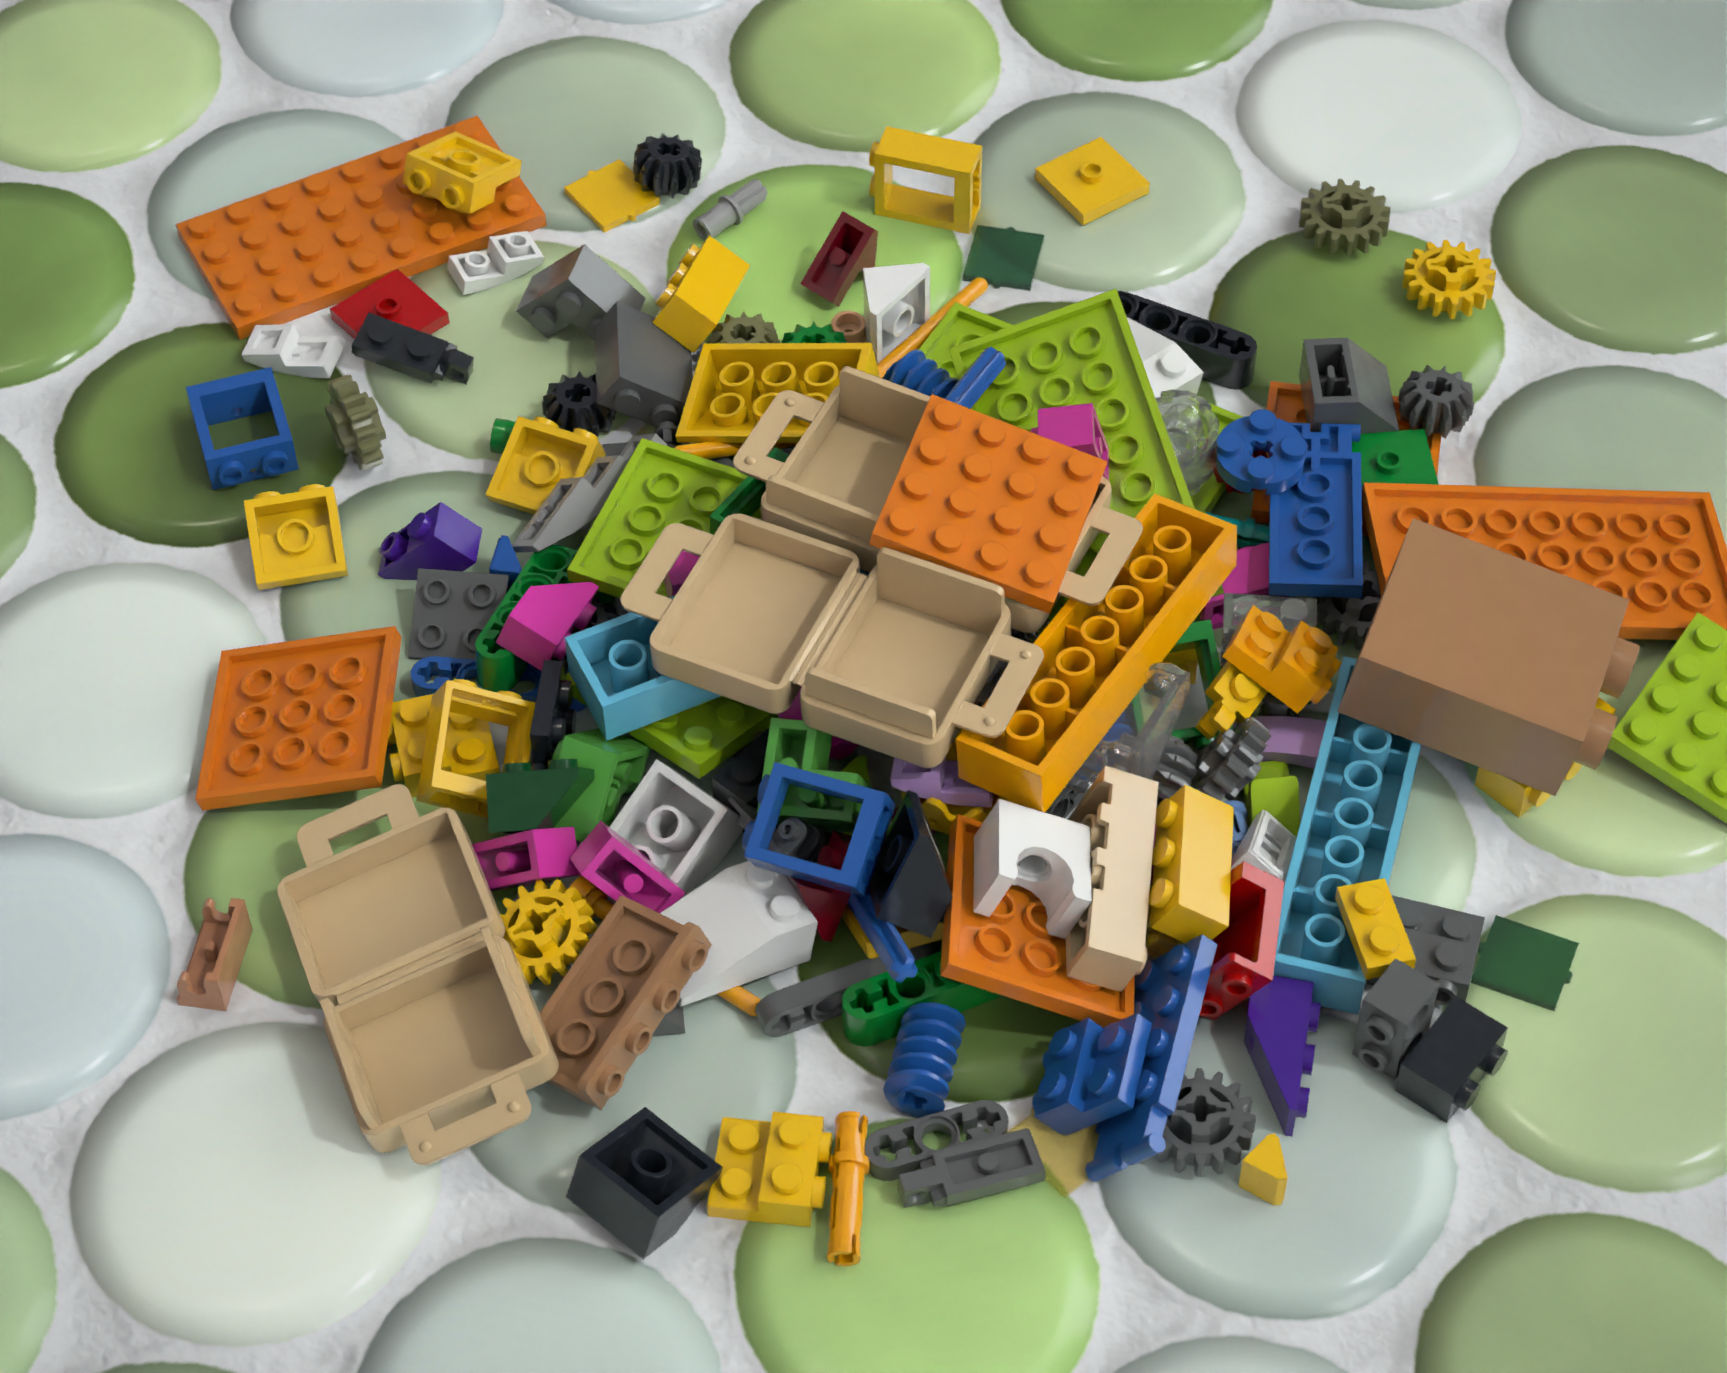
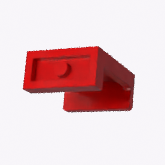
M1245 861L1231 870L1229 927L1212 939L1217 944L1199 1014L1212 1020H1216L1273 981L1284 881Z

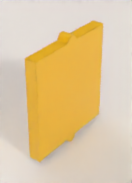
M620 159L597 171L590 170L587 176L564 187V193L604 233L627 221H635L637 219L636 216L660 205V198L656 197L653 191H642L641 184L634 181L633 171Z

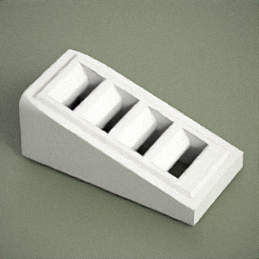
M1262 810L1256 815L1231 861V870L1245 861L1283 880L1285 884L1297 837L1268 811Z

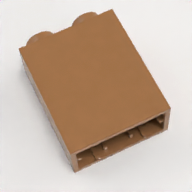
M1413 518L1386 582L1337 712L1556 796L1573 762L1594 770L1598 768L1612 737L1617 716L1595 708L1600 692L1619 699L1638 656L1640 645L1618 637L1629 599Z

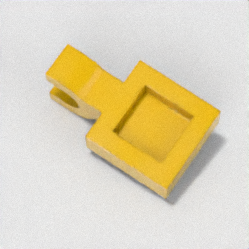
M1227 661L1204 692L1214 703L1195 728L1208 740L1213 738L1218 730L1221 733L1227 732L1234 721L1240 724L1250 717L1268 691Z

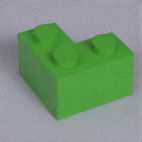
M771 717L762 779L766 774H771L774 762L872 789V786L858 773L827 771L832 735L807 726L803 720ZM789 784L776 825H780L790 817H796L822 830L853 832L862 804ZM758 802L757 813H758L759 808H760V805H761V803H759V802Z
M600 728L565 735L564 740L558 743L552 760L577 759L578 767L594 769L595 779L554 828L574 827L576 840L583 842L600 820L610 827L615 819L621 795L634 792L640 784L651 748L640 741L623 735L606 741Z

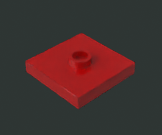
M395 269L330 308L331 319L354 340L368 313L429 335L450 323L448 312L399 269Z

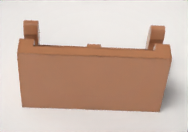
M208 898L205 900L202 909L204 920L187 970L180 974L177 982L179 991L177 1003L181 1006L226 1011L253 929L245 900L231 898L228 913H222L215 909L213 899Z

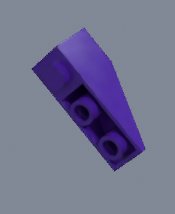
M1273 976V981L1250 996L1244 1044L1284 1135L1293 1136L1296 1117L1306 1119L1310 1088L1300 1087L1302 1074H1312L1315 1045L1306 1044L1307 1032L1317 1033L1321 1003L1311 1002L1314 982Z

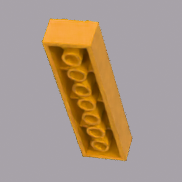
M1154 493L1135 517V519L1141 522L1143 532L1104 600L1098 605L1088 606L1069 599L1033 643L1043 650L1044 658L1005 731L996 738H988L963 729L956 738L959 778L1016 804L1045 813L1236 567L1237 526Z

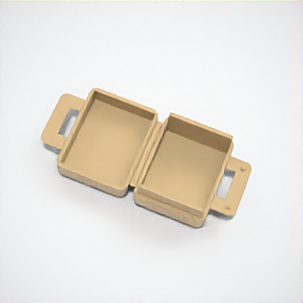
M844 366L839 374L840 385L832 391L825 403L791 390L778 393L734 456L733 464L740 473L766 482V491L761 498L762 521L851 550L859 558L860 570L870 573L877 566V553L880 550L869 545L872 532L931 396L855 368ZM793 417L810 423V426L785 463L768 457V454ZM1103 476L1052 610L1060 596L1088 606L1100 604L1143 532V526L1139 520L1110 509L1112 488L1109 480ZM1098 532L1108 535L1086 575L1076 574V569ZM1005 597V604L1009 607L1011 613L1012 629L1023 633L1037 632L1043 627L1050 615Z
M739 513L727 516L714 535L681 523H674L665 527L620 598L622 606L627 611L658 622L649 640L652 665L658 673L772 714L786 711L801 689V714L807 726L923 768H933L942 763L961 728L988 738L1000 736L1008 726L1044 658L1043 650L1039 646L1011 636V613L1009 607L1005 604V591L999 585L887 547L880 548L877 553V566L867 576L860 573L859 558L851 550ZM682 551L700 557L674 599L656 594V591ZM999 660L1007 662L1008 665L985 707L974 705Z
M395 784L304 824L297 832V841L307 867L283 878L278 885L277 893L311 991L322 1006L325 1015L323 1021L324 1028L357 1123L371 1147L378 1152L388 1153L407 1145L410 1156L415 1163L430 1165L525 1122L531 1114V1103L526 1091L551 1080L558 1071L559 1062L520 963L510 944L503 938L505 935L503 920L469 835L458 814L450 808H439L419 817L408 788L401 784ZM388 816L392 830L340 853L333 854L329 841Z

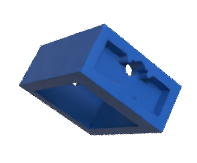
M271 367L186 387L213 490L299 470L293 439ZM269 411L272 412L278 432L277 436L214 450L208 426Z
M774 762L771 774H766L759 786L758 802L761 805L755 822L750 821L743 835L742 848L745 850L744 857L755 867L866 898L896 805L887 793ZM789 784L862 804L841 870L768 850Z

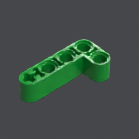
M550 545L532 554L476 640L477 681L482 689L492 692L508 691L518 683L529 663L503 648L496 641L509 614L530 586L573 583L568 581L567 569L578 550L560 545ZM600 591L596 592L595 595H597L601 604L612 602L613 606H615V596Z
M942 951L914 961L918 968L916 976L914 978L906 977L902 983L894 981L887 971L848 987L842 998L843 1031L849 1042L857 1046H873L897 1037L901 1028L904 1011L919 1003H939L963 1012L1000 998L1002 995L959 981H951L949 978L940 976ZM912 995L917 996V998L910 999L905 998L904 996Z

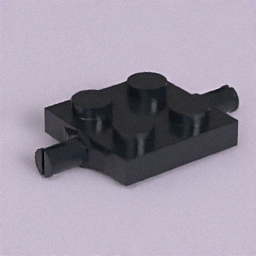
M553 658V660H544L530 730L532 759L529 763H531L532 771L549 769L548 761L553 759L558 743L564 740L565 735L574 734L576 730V710L570 709L573 697V683L570 680H565L568 672V662L565 659L561 661Z

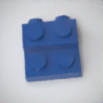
M1136 1013L1116 1023H1111L1104 1028L1090 1018H1087L1055 1032L1049 1044V1050L1043 1055V1065L1046 1070L1044 1078L1039 1085L1038 1092L1034 1094L1032 1099L1035 1111L1034 1117L1065 1137L1133 1109L1152 1023Z

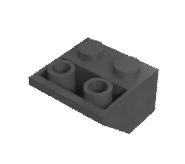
M1349 338L1304 339L1299 379L1307 423H1310V432H1320L1321 423L1361 424V434L1399 431L1387 367Z

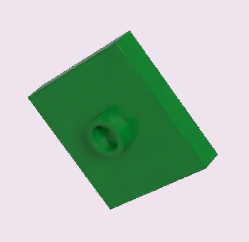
M1425 429L1360 434V442H1352V452H1361V487L1364 482L1439 485Z

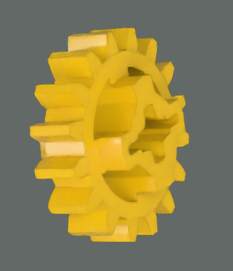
M1443 240L1442 247H1436L1433 243L1427 242L1425 252L1416 248L1413 250L1412 259H1406L1402 288L1408 289L1406 296L1408 300L1418 299L1417 309L1433 308L1432 316L1437 317L1441 311L1448 313L1450 319H1455L1456 312L1462 311L1463 314L1469 317L1472 316L1473 307L1483 310L1486 300L1492 299L1496 270L1490 269L1492 261L1490 258L1479 259L1480 249L1476 248L1470 252L1465 250V242H1460L1457 247L1450 246L1448 240Z
M542 879L536 880L535 888L532 892H528L523 886L518 887L520 898L515 902L505 898L502 902L507 908V912L505 915L500 914L505 926L503 938L510 944L528 985L532 984L536 975L544 985H550L553 973L558 972L564 978L568 972L567 966L576 961L581 950L589 942L590 939L587 934H591L598 929L596 923L590 917L594 913L592 907L574 886L567 889L560 880L556 879L549 889Z

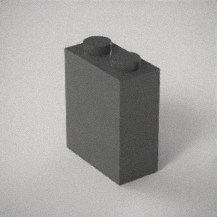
M616 301L594 327L597 404L657 428L660 423L670 421L677 427L680 423L693 380L691 351L652 322L655 317Z

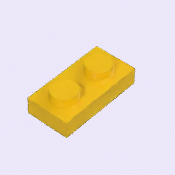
M1382 878L1337 887L1335 900L1365 980L1381 977L1395 958L1414 969L1416 957L1386 879Z

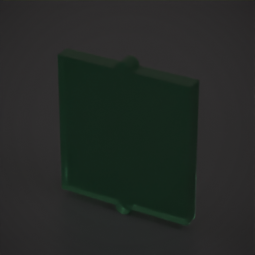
M977 225L963 272V281L972 282L975 278L982 277L994 289L1007 287L1031 291L1044 243V235L1016 231L1014 227L1003 229Z
M1496 915L1486 942L1479 944L1478 953L1480 957L1471 983L1555 1011L1564 984L1571 982L1573 974L1569 970L1579 943Z

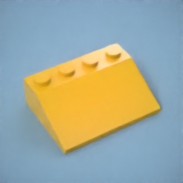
M703 343L675 436L677 443H701L708 441L744 443L778 393L791 390L825 403L832 391L840 385L839 374L844 366H849L880 378L872 343ZM793 417L776 443H798L810 426V423Z

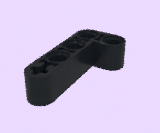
M1117 291L1126 317L1176 342L1204 372L1202 380L1233 390L1243 389L1252 383L1257 354V343L1252 336L1135 294Z

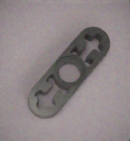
M979 1100L876 1130L867 1138L865 1143V1154L870 1161L869 1173L882 1181L898 1180L899 1174L919 1170L920 1163L930 1159L931 1152L938 1151L928 1148L923 1143L922 1139L926 1134L932 1131L946 1133L951 1139V1143L946 1148L1008 1133V1114L997 1102ZM985 1120L988 1126H993V1131L985 1133L982 1127H977V1122ZM959 1125L962 1126V1134H966V1141H960ZM911 1139L914 1140L915 1155L913 1156L911 1155V1146L907 1147V1140ZM889 1148L892 1154H896V1159L887 1161L884 1155H880V1150Z

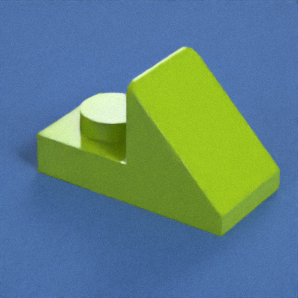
M1279 761L1260 762L1259 766L1262 768L1258 774L1241 790L1243 803L1248 811V828H1250L1256 815L1265 810L1297 837L1300 827L1298 779L1296 776L1289 775L1287 763Z

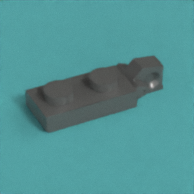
M1025 1128L931 1152V1158L921 1162L919 1170L899 1174L898 1192L904 1208L928 1204L931 1201L933 1207H940L945 1204L949 1206L1045 1181L1046 1171L1030 1129Z

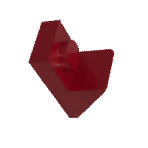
M842 211L800 284L839 307L859 271L863 272V268L875 267L878 231Z
M833 830L828 845L824 846L819 853L817 864L841 870L852 836ZM785 875L818 921L816 933L822 940L832 942L851 894Z

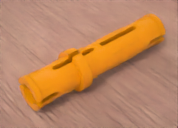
M846 1111L839 1113L835 1118L834 1155L832 1154L829 1157L828 1170L832 1174L833 1184L826 1259L830 1263L835 1261L837 1266H853L860 1262L864 1176L869 1173L870 1167L869 1158L865 1154L868 1118L866 1115L860 1116L859 1112Z

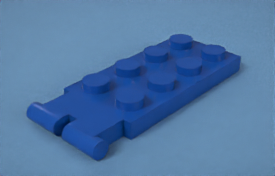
M1289 423L1299 431L1307 442V453L1302 476L1299 481L1286 491L1269 495L1268 595L1362 598L1361 452H1352V442H1360L1361 424L1321 423L1320 432H1310V423Z
M1203 934L1182 945H1176L1171 951L1152 961H1146L1142 972L1134 977V1014L1138 1013L1152 1023L1133 1109L1097 1123L1095 1130L1099 1134L1093 1161L1088 1162L1085 1167L1086 1175L1091 1181L1097 1182L1126 1169L1128 1165L1137 1164L1163 1152L1166 1144L1163 1132L1168 1115L1175 1112L1217 944Z

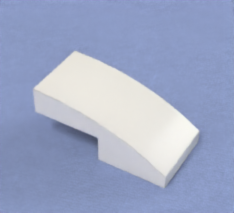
M293 324L255 325L241 355L244 361L262 368L271 367L272 371L301 377L330 378L343 350V346L338 336H299Z

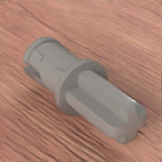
M752 179L730 196L722 195L718 199V204L693 220L696 233L705 241L709 235L714 238L732 224L739 225L743 221L745 214L765 201L768 194L766 187L758 179Z

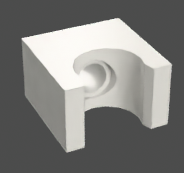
M999 799L974 836L973 912L990 917L1010 886L1018 885L1030 890L1043 903L1048 917L1046 923L1048 933L1065 939L1092 902L1090 826Z

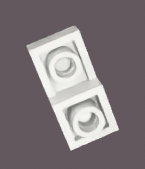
M528 231L513 232L489 237L487 250L449 256L447 269L462 294L465 295L512 281L541 265L544 256Z

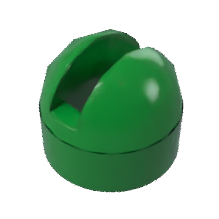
M501 418L495 419L490 439V451L492 453H503L515 422Z

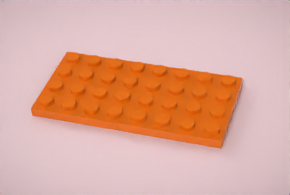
M474 116L176 224L178 237L238 339L242 340L251 336L255 325H280L333 306L395 269H399L404 275L410 277L448 263L449 256L488 248L489 237L513 232H531L547 226L545 213L520 176L496 187L494 202L470 214L448 209L440 200L415 194L409 190L407 185L403 184L406 153L455 131L502 152L479 117Z
M1366 482L1362 485V509L1381 596L1410 523L1415 518L1629 599L1618 634L1619 638L1678 640L1697 612L1727 630V547L1710 492Z

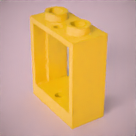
M886 126L880 142H873L869 155V166L874 167L869 195L875 197V215L970 234L981 208L982 146ZM893 165L953 177L954 197L893 184Z
M446 680L433 694L431 699L416 801L488 818L486 781L441 770L449 712L508 726L503 764L529 763L531 750L530 730L536 703L523 700L515 692H492L477 688L474 682L468 680Z

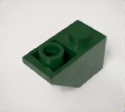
M577 759L549 760V769L533 771L531 763L527 762L502 764V773L486 774L489 833L513 834L532 829L554 828L595 779L594 769L578 767Z

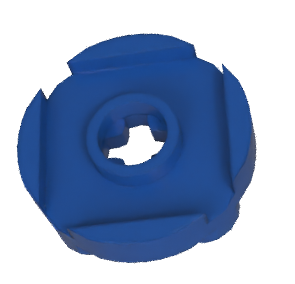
M1265 409L1256 410L1250 416L1231 422L1218 435L1215 450L1217 471L1228 485L1238 491L1251 494V489L1254 488L1258 490L1267 489L1266 495L1278 494L1294 486L1301 478L1306 459L1307 442L1296 428L1286 421L1276 418L1273 412ZM1254 451H1264L1269 453L1270 458L1266 459L1261 455L1254 458L1252 455Z

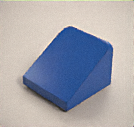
M501 535L494 551L489 572L490 574L509 575L508 592L522 569L509 537Z

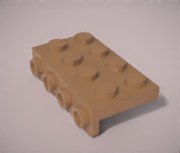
M620 895L540 1012L559 1062L556 1075L547 1081L548 1083L599 1110L603 1109L609 1098L620 1090L624 1076L637 1056L642 1054L650 1045L652 1035L666 1013L672 1011L677 1005L680 992L692 974L698 971L705 963L712 944L698 925L692 922L682 925Z

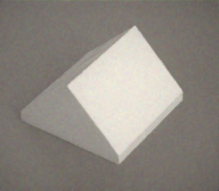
M925 263L863 268L866 343H872L876 363L880 362L930 318V266Z

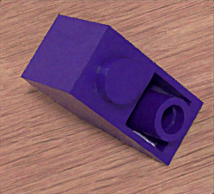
M439 502L425 513L417 514L411 523L398 532L390 533L384 539L380 547V555L382 557L378 575L384 579L417 581L418 568L463 572L477 561L482 528L442 502Z

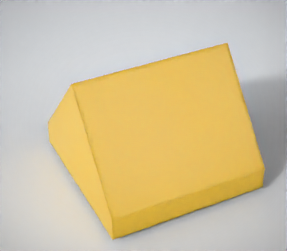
M1276 1133L1268 1134L1242 1160L1238 1185L1240 1188L1274 1206L1281 1205L1282 1201H1284L1288 1179L1280 1140Z

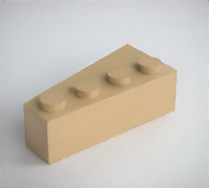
M1105 766L1068 818V820L1090 826L1092 902L1066 937V969L1068 977L1122 992L1132 977L1139 975L1144 969L1147 960L1145 940L1159 783L1157 781Z

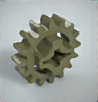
M1338 179L1337 186H1331L1328 182L1324 181L1321 184V191L1311 188L1309 189L1308 198H1302L1299 227L1304 228L1303 237L1305 239L1315 237L1314 247L1330 246L1329 254L1336 253L1338 249H1344L1345 254L1351 256L1354 248L1367 253L1369 243L1378 247L1381 245L1382 236H1387L1391 208L1385 206L1386 197L1384 195L1374 197L1375 188L1373 186L1363 190L1360 188V181L1357 180L1352 185H1345L1343 179Z
M345 375L328 381L329 387H327V390L331 397L329 399L331 404L325 406V414L329 420L333 438L338 448H342L344 454L351 452L355 464L357 463L359 470L364 471L383 464L382 459H384V456L380 449L382 447L380 441L386 439V432L381 423L378 407L373 397H368L366 392L360 394L356 381H353L351 375Z

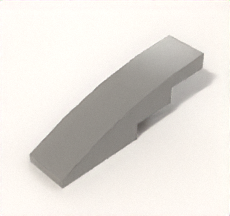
M656 433L636 435L631 438L620 455L597 457L583 477L560 479L512 544L516 553L539 552L582 528L598 516L642 438L665 446L667 444Z

